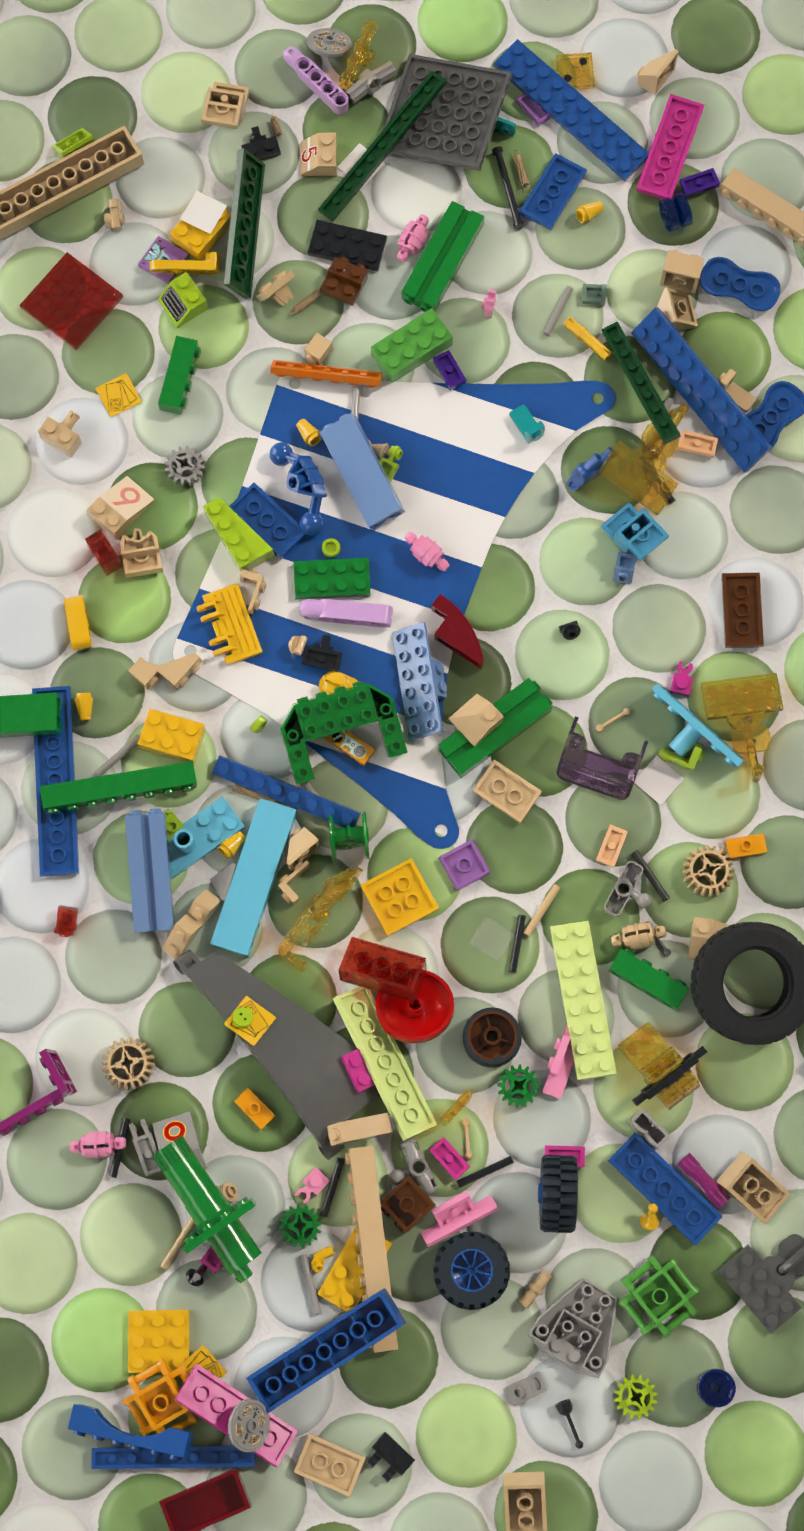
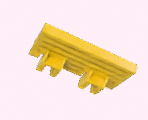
M238 583L202 595L204 604L199 605L197 611L204 612L215 608L216 611L200 618L201 622L206 623L219 618V620L212 622L217 638L211 639L209 645L216 646L228 642V646L213 652L214 657L232 653L224 656L228 665L263 653Z

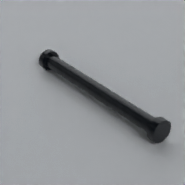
M501 146L492 149V153L495 155L514 219V229H521L525 226L524 221H521L502 155L503 149Z

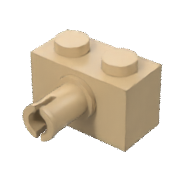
M70 410L62 423L47 417L38 430L40 438L72 458L82 444L80 436L71 430L78 419H80V416Z

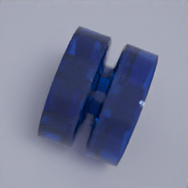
M683 193L673 195L672 198L667 197L659 200L660 215L668 232L678 230L680 226L684 228L692 225L691 208Z
M708 1369L698 1377L696 1392L703 1403L712 1407H723L733 1400L736 1393V1385L728 1372L721 1369ZM714 1384L719 1385L717 1392L712 1390Z

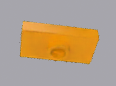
M764 833L725 840L727 854L730 855L729 860L767 853Z
M249 1088L234 1101L261 1130L276 1117Z

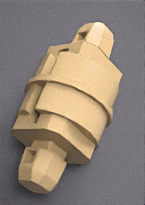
M642 922L623 927V935H620V933L613 935L611 941L615 947L625 944L626 949L642 950L643 948L651 947V945H656V937L660 939L667 934L665 926H655L653 928L651 922Z

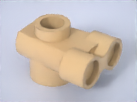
M109 199L110 213L104 214L105 226L113 230H121L122 224H125L124 214L121 213V202H118V199Z

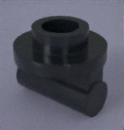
M577 620L559 626L560 633L567 640L577 638L581 632Z
M201 1264L197 1270L189 1269L186 1272L188 1283L192 1286L200 1287L204 1283L202 1276L206 1272L207 1267Z

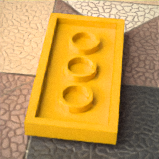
M357 1225L317 1293L346 1312L358 1305L365 1292V1288L361 1287L360 1275L363 1274L362 1266H358L357 1254H360V1247L356 1246L355 1234H358ZM385 1240L386 1253H387L388 1250L390 1249L392 1243H390L389 1241Z

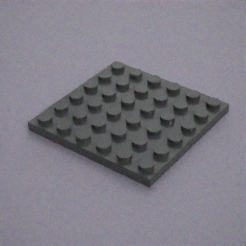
M409 54L384 128L431 71L446 79L447 84L389 154L480 171L512 78L511 72Z

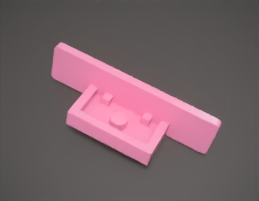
M567 1025L562 1039L558 1038L554 1049L557 1052L555 1058L551 1056L547 1068H550V1072L542 1091L558 1099L562 1097L574 1064L570 1044L571 1037H569Z
M466 1191L432 1209L438 1223L422 1231L421 1235L426 1245L430 1247L498 1210V1207L492 1196H488L473 1204Z

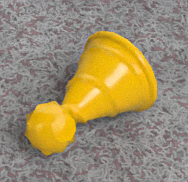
M652 1203L648 1206V1212L642 1215L639 1221L640 1225L646 1230H654L659 1226L656 1216L658 1207L655 1203Z

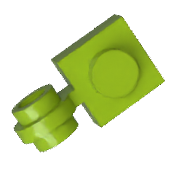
M399 446L390 447L388 451L389 459L383 457L380 459V463L390 482H392L399 468V465L394 463V461L400 460L403 455V450Z

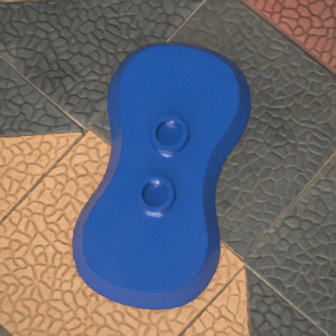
M725 257L709 259L700 275V285L708 294L736 298L755 311L771 309L776 304L780 295V283L775 276L768 272L742 269Z
M776 382L768 388L760 406L746 414L771 447H774L782 429L788 423L804 414V393L790 382Z

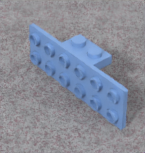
M421 622L394 631L392 635L408 738L410 741L441 733L443 728L438 699L447 698V685L444 681L442 662L431 659L426 623Z

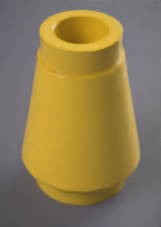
M601 201L581 205L576 210V216L581 223H588L604 210V206Z
M305 419L298 421L296 426L305 443L310 446L318 444L322 438L320 431Z
M77 693L74 700L80 721L91 720L93 705L91 693Z
M238 831L222 841L218 850L227 859L234 857L245 842V835Z

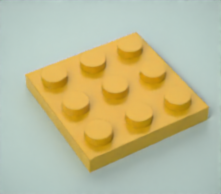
M412 858L360 885L387 936L439 910Z
M190 1310L129 1311L128 1373H141L157 1364V1361L161 1358L165 1359L169 1370L173 1371L190 1357Z

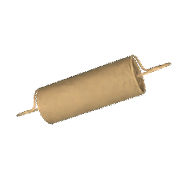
M272 116L270 121L276 137L283 135L277 117Z

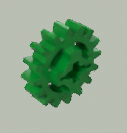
M519 1064L518 1069L511 1065L510 1072L505 1069V1076H499L502 1083H497V1086L502 1089L498 1091V1094L504 1095L502 1101L509 1100L508 1106L515 1103V1107L518 1108L519 1104L522 1103L526 1107V1101L532 1104L534 1101L531 1097L538 1096L535 1090H539L540 1086L535 1085V1083L539 1081V1078H533L535 1072L529 1073L528 1066L523 1070L521 1064ZM515 1073H521V1074H524L525 1076L521 1078V1077H516V1076L513 1075V1074H515ZM506 1080L510 1083V1089L507 1092L505 1089ZM525 1080L522 1085V1091L520 1089L513 1091L515 1082L519 1084ZM531 1081L532 1089L529 1093L527 1084ZM514 1095H521L523 1099H514L512 1097Z
M297 1204V1209L290 1206L289 1213L283 1212L286 1216L285 1219H279L283 1222V1225L278 1228L284 1230L281 1237L287 1236L286 1243L288 1244L290 1241H293V1247L300 1243L301 1248H304L305 1242L310 1246L311 1239L318 1240L315 1234L321 1233L317 1229L318 1226L322 1225V1222H317L320 1215L314 1216L315 1209L312 1208L309 1211L306 1204L304 1208ZM303 1212L310 1215L313 1221L305 1220ZM295 1214L296 1218L293 1222L287 1223L289 1218ZM299 1216L302 1223L306 1224V1227L302 1228V1235L299 1229L295 1228V1225L298 1224ZM313 1228L311 1235L305 1238V1233L308 1229ZM288 1231L296 1232L298 1239L293 1238Z

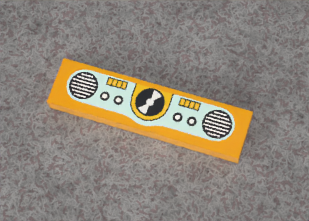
M347 730L322 737L363 766H365L375 752V749Z

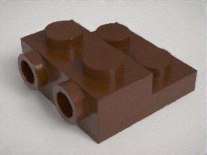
M335 257L320 287V293L353 306L368 279L369 270H366V267L362 264H351L345 257L340 259Z
M410 1175L380 1202L382 1206L381 1211L387 1217L391 1215L396 1221L394 1225L401 1232L405 1231L406 1233L436 1206Z

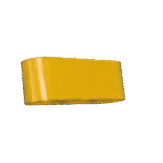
M83 595L64 598L73 651L91 648L92 641Z

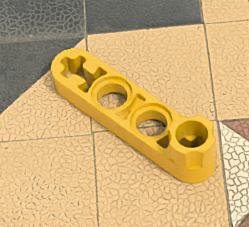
M217 252L205 253L204 261L152 260L150 261V272L165 274H184L185 272L188 274H220L221 254Z

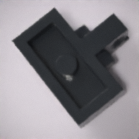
M258 126L251 128L253 138L250 139V143L241 145L242 149H246L259 160L281 155L276 136L266 138L265 135L261 136Z
M323 635L321 644H316V647L305 645L301 664L339 672L343 653L333 651V647L330 646L331 636Z

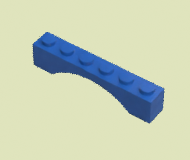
M82 1404L73 1405L68 1429L74 1430L73 1434L85 1437L86 1434L93 1435L92 1439L104 1441L106 1438L112 1440L111 1444L123 1446L126 1443L131 1445V1449L143 1451V1448L150 1449L151 1454L162 1456V1453L170 1454L169 1458L179 1461L182 1458L189 1457L194 1432L179 1428H169L161 1433L150 1436L133 1435L112 1425L98 1408Z

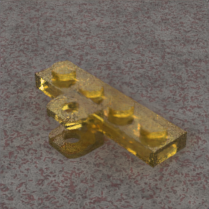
M370 18L364 22L361 29L363 31L361 37L356 40L354 44L355 49L347 60L346 65L348 66L346 71L339 78V87L347 90L352 86L360 66L365 68L371 66L376 52L369 49V45L379 22Z

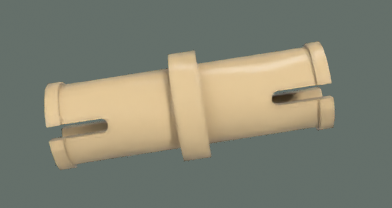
M542 1269L534 1282L529 1283V1288L518 1301L529 1309L537 1296L542 1295V1290L553 1276Z

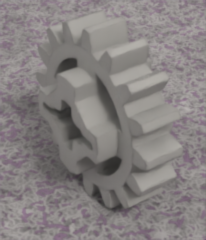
M179 446L178 452L173 449V455H167L169 461L165 462V467H168L165 471L166 474H169V480L174 479L175 485L181 482L182 487H184L185 483L192 486V481L198 483L197 477L203 478L201 471H205V466L203 465L205 461L201 458L200 452L196 454V448L190 451L188 446L185 447V450H182L181 446ZM194 459L197 462V467H195V465L193 464ZM173 465L177 468L176 473L173 471Z

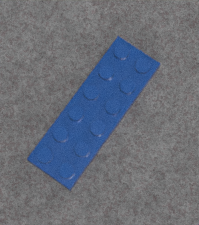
M636 1132L608 1160L651 1204L655 1203L658 1211L694 1246L723 1217Z

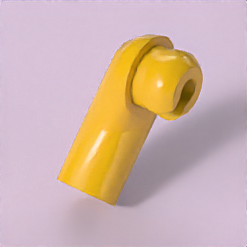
M331 1245L314 1253L311 1261V1268L314 1272H321L324 1268L325 1259L335 1255Z

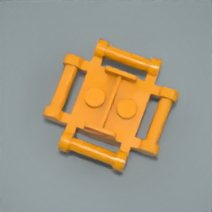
M161 1358L157 1361V1364L136 1376L132 1375L128 1378V1383L134 1394L126 1397L122 1402L125 1406H128L141 1429L139 1432L142 1436L155 1430L157 1433L165 1431L163 1425L184 1413L187 1417L169 1428L184 1429L191 1424L195 1425L199 1422L196 1414L174 1401L180 1391V1387L174 1377L179 1375L184 1383L189 1376L186 1372L185 1364L170 1371L165 1359ZM159 1371L162 1372L163 1376L141 1389L139 1386L140 1382ZM135 1400H136L137 1404L139 1405L141 1411L143 1412L145 1418L147 1419L149 1425H147L145 1419L143 1418L141 1412L139 1411L137 1405L135 1404V1402H134Z

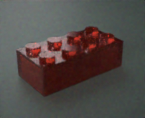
M351 937L338 971L340 981L414 1002L427 965L425 957Z

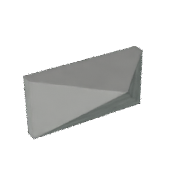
M236 863L230 864L210 879L223 903L225 902L237 866Z

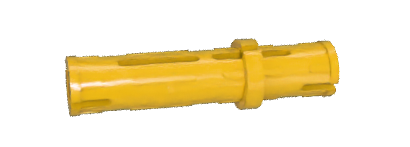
M571 316L563 324L564 327L575 335L577 340L583 341L604 361L612 354V351Z

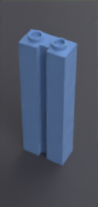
M352 413L344 414L339 418V421L326 425L323 428L324 430L320 431V434L368 527L375 531L385 525L390 519H395L406 511L357 417Z
M160 808L149 809V813H141V810L129 811L130 814L125 815L134 932L173 930L175 922L166 812H161Z

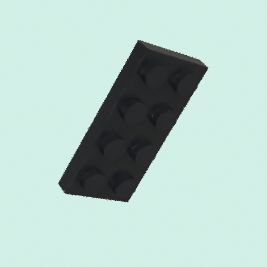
M316 220L308 255L331 261L335 257L339 259L345 257L351 264H362L366 269L379 271L387 242V235Z

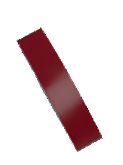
M439 594L432 604L431 611L442 617L444 621L435 632L434 639L482 670L484 666L483 654L473 628L462 612L450 600Z

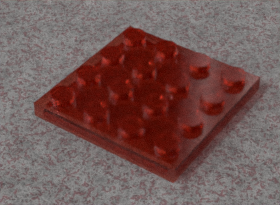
M66 252L20 304V308L73 349L77 350L121 301L123 294Z

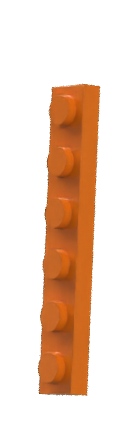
M273 360L270 374H275L278 377L293 376L296 379L311 378L314 381L346 382L350 385L363 384L372 388L381 386L383 372Z

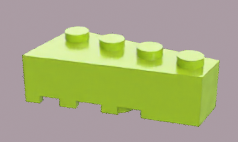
M220 497L203 506L205 515L240 572L242 569H253L274 557L273 549Z

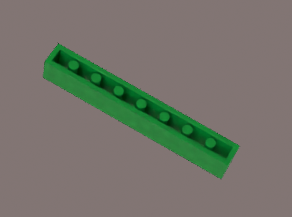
M193 761L43 785L40 786L44 813L57 814L60 812L59 810L64 809L75 811L82 806L93 808L97 807L100 803L111 805L117 803L118 800L125 799L126 802L136 800V797L153 798L155 794L171 795L175 793L174 791L178 790L189 792L197 787Z

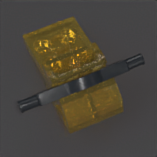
M649 1022L618 1044L620 1051L640 1072L647 1084L641 1090V1093L632 1099L636 1106L656 1095L670 1110L700 1087L699 1081L690 1068L699 1062L698 1059L707 1053L703 1046L694 1053L690 1052L682 1058Z

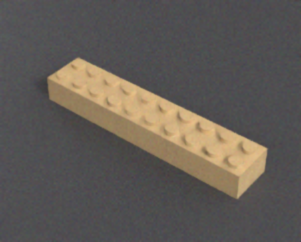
M125 125L1 190L0 240L144 165L142 153Z

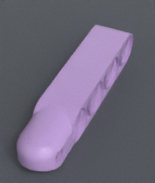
M290 46L284 50L283 58L297 73L298 78L337 115L346 114L349 110L347 94L297 48Z
M305 599L299 605V612L307 620L388 628L391 627L393 607L383 604L332 599Z

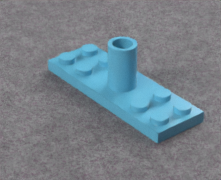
M656 684L652 688L655 692L653 696L661 703L666 702L669 705L668 709L674 715L678 716L680 714L689 722L669 744L681 757H684L699 739L704 736L712 743L710 747L714 751L727 756L725 760L731 766L736 767L737 765L741 767L746 762L745 759L662 685Z
M223 796L183 823L184 828L178 830L168 841L171 880L218 848L222 841L245 829V826ZM183 840H190L188 844L180 845Z

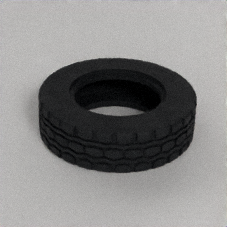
M741 922L717 931L716 934H713L706 941V944H703L693 963L694 967L691 971L692 983L690 985L695 1007H697L698 1013L711 1029H714L715 1032L727 1039L743 1044L765 1045L784 1039L804 1023V945L793 934L773 924ZM749 950H761L769 954L778 963L783 975V990L779 1000L770 1010L756 1016H745L736 1011L728 1002L723 987L724 975L728 965L739 954Z

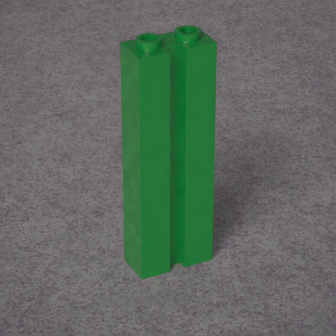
M454 201L450 203L401 291L402 299L405 303L409 305L414 304L423 312L431 308L436 312L484 225L483 215L473 210L470 212L464 206Z
M530 678L526 679L493 704L504 716L503 722L475 747L459 730L438 744V751L460 779L552 711V701L547 695L542 696L540 694L541 688L536 681L532 682Z
M56 692L0 696V738L61 734L62 719L60 718V712H62V697Z

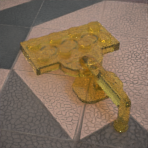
M681 405L669 411L676 427L688 410L687 405ZM650 423L641 436L643 445L632 450L620 440L617 441L598 473L658 515L678 485L664 471L666 468V458L673 455L678 447L679 440L676 439L664 445L653 424Z
M777 673L701 682L707 720L727 719L728 724L734 729L731 734L733 748L737 753L747 754L752 781L758 783L764 771V766L758 764L756 752L766 751L771 746L769 729L762 725L765 713L783 711Z
M359 866L348 868L339 875L335 874L333 878L329 877L322 886L324 890L321 894L318 893L313 898V905L301 913L279 945V954L293 966L300 969L301 972L305 970L307 961L300 960L290 950L303 932L307 934L302 942L304 946L310 944L319 936L328 922L331 909L336 903L343 900L363 870ZM311 919L318 922L317 924L313 923L311 927L308 926Z

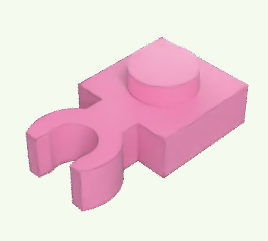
M489 290L488 297L484 298L482 309H485L484 316L492 318L496 302V291Z
M315 1167L302 1181L306 1187L297 1190L295 1195L298 1197L300 1193H306L307 1197L303 1201L306 1204L311 1198L310 1194L313 1192L318 1195L330 1180Z

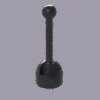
M571 1400L560 1401L555 1404L559 1414L567 1417L576 1440L575 1446L581 1449L584 1444L580 1441L570 1417L573 1409Z

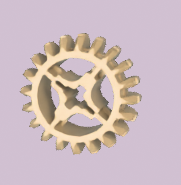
M709 845L705 846V851L699 846L697 848L698 853L692 850V857L687 855L685 859L688 862L683 863V867L687 869L683 870L682 874L688 875L684 878V882H691L687 887L691 888L694 886L693 893L695 894L698 890H701L700 896L702 897L705 892H707L708 897H712V891H714L716 896H719V889L725 892V886H731L729 880L734 879V876L729 874L735 871V868L729 867L733 864V861H726L730 855L722 856L721 854L724 850L720 849L719 852H716V846H713L712 851L709 850ZM706 857H712L718 860L720 864H713ZM700 859L702 869L693 873V865L695 861ZM706 867L708 868V870H713L711 875L708 872H704ZM723 869V880L717 884L715 874ZM697 879H706L711 886L704 885Z
M128 1037L127 1043H125L124 1038H120V1045L113 1041L115 1048L107 1047L111 1052L110 1054L103 1053V1056L108 1058V1060L101 1061V1064L107 1065V1067L102 1069V1072H109L105 1079L112 1078L110 1081L112 1086L118 1082L117 1089H121L124 1084L125 1091H128L129 1085H131L133 1090H136L135 1083L138 1082L142 1087L144 1086L141 1081L142 1079L147 1082L150 1080L145 1075L147 1073L153 1075L154 1072L149 1070V1067H155V1064L149 1061L153 1060L154 1056H147L152 1050L150 1048L144 1050L147 1045L145 1042L139 1046L140 1040L138 1038L135 1039L134 1043H132L131 1037ZM128 1048L140 1051L143 1057H131ZM122 1050L121 1060L113 1065L115 1056ZM127 1058L131 1062H133L132 1064H130V1070L126 1066H124V1064H126ZM144 1063L142 1071L135 1077V1068ZM125 1070L129 1079L125 1080L117 1077L114 1071Z

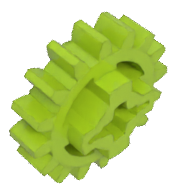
M631 1374L630 1380L623 1377L624 1383H617L620 1389L614 1390L618 1397L613 1400L619 1402V1405L616 1407L618 1410L623 1408V1416L629 1413V1419H633L634 1415H636L638 1420H640L641 1414L648 1417L647 1411L655 1410L652 1407V1403L657 1404L658 1401L654 1400L653 1396L658 1395V1393L652 1392L655 1385H648L650 1379L646 1378L642 1381V1375H638L637 1379H635L634 1375ZM632 1383H640L645 1387L637 1389ZM626 1387L628 1391L627 1396L622 1400V1394ZM632 1391L640 1393L638 1397L640 1404L635 1400L631 1401L633 1397ZM649 1394L648 1404L645 1405V1396ZM635 1405L639 1411H632L627 1407Z

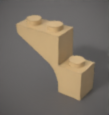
M193 653L162 665H154L140 657L128 672L147 690L150 686L154 687L157 684L159 676L178 689L188 682V677L192 672L196 673L200 669L202 660L197 654Z
M207 889L194 900L188 913L175 924L162 950L174 959L185 953L203 925L215 914L222 900Z

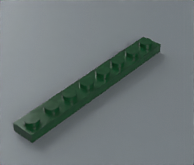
M618 321L601 329L663 444L666 445L681 437L680 432Z

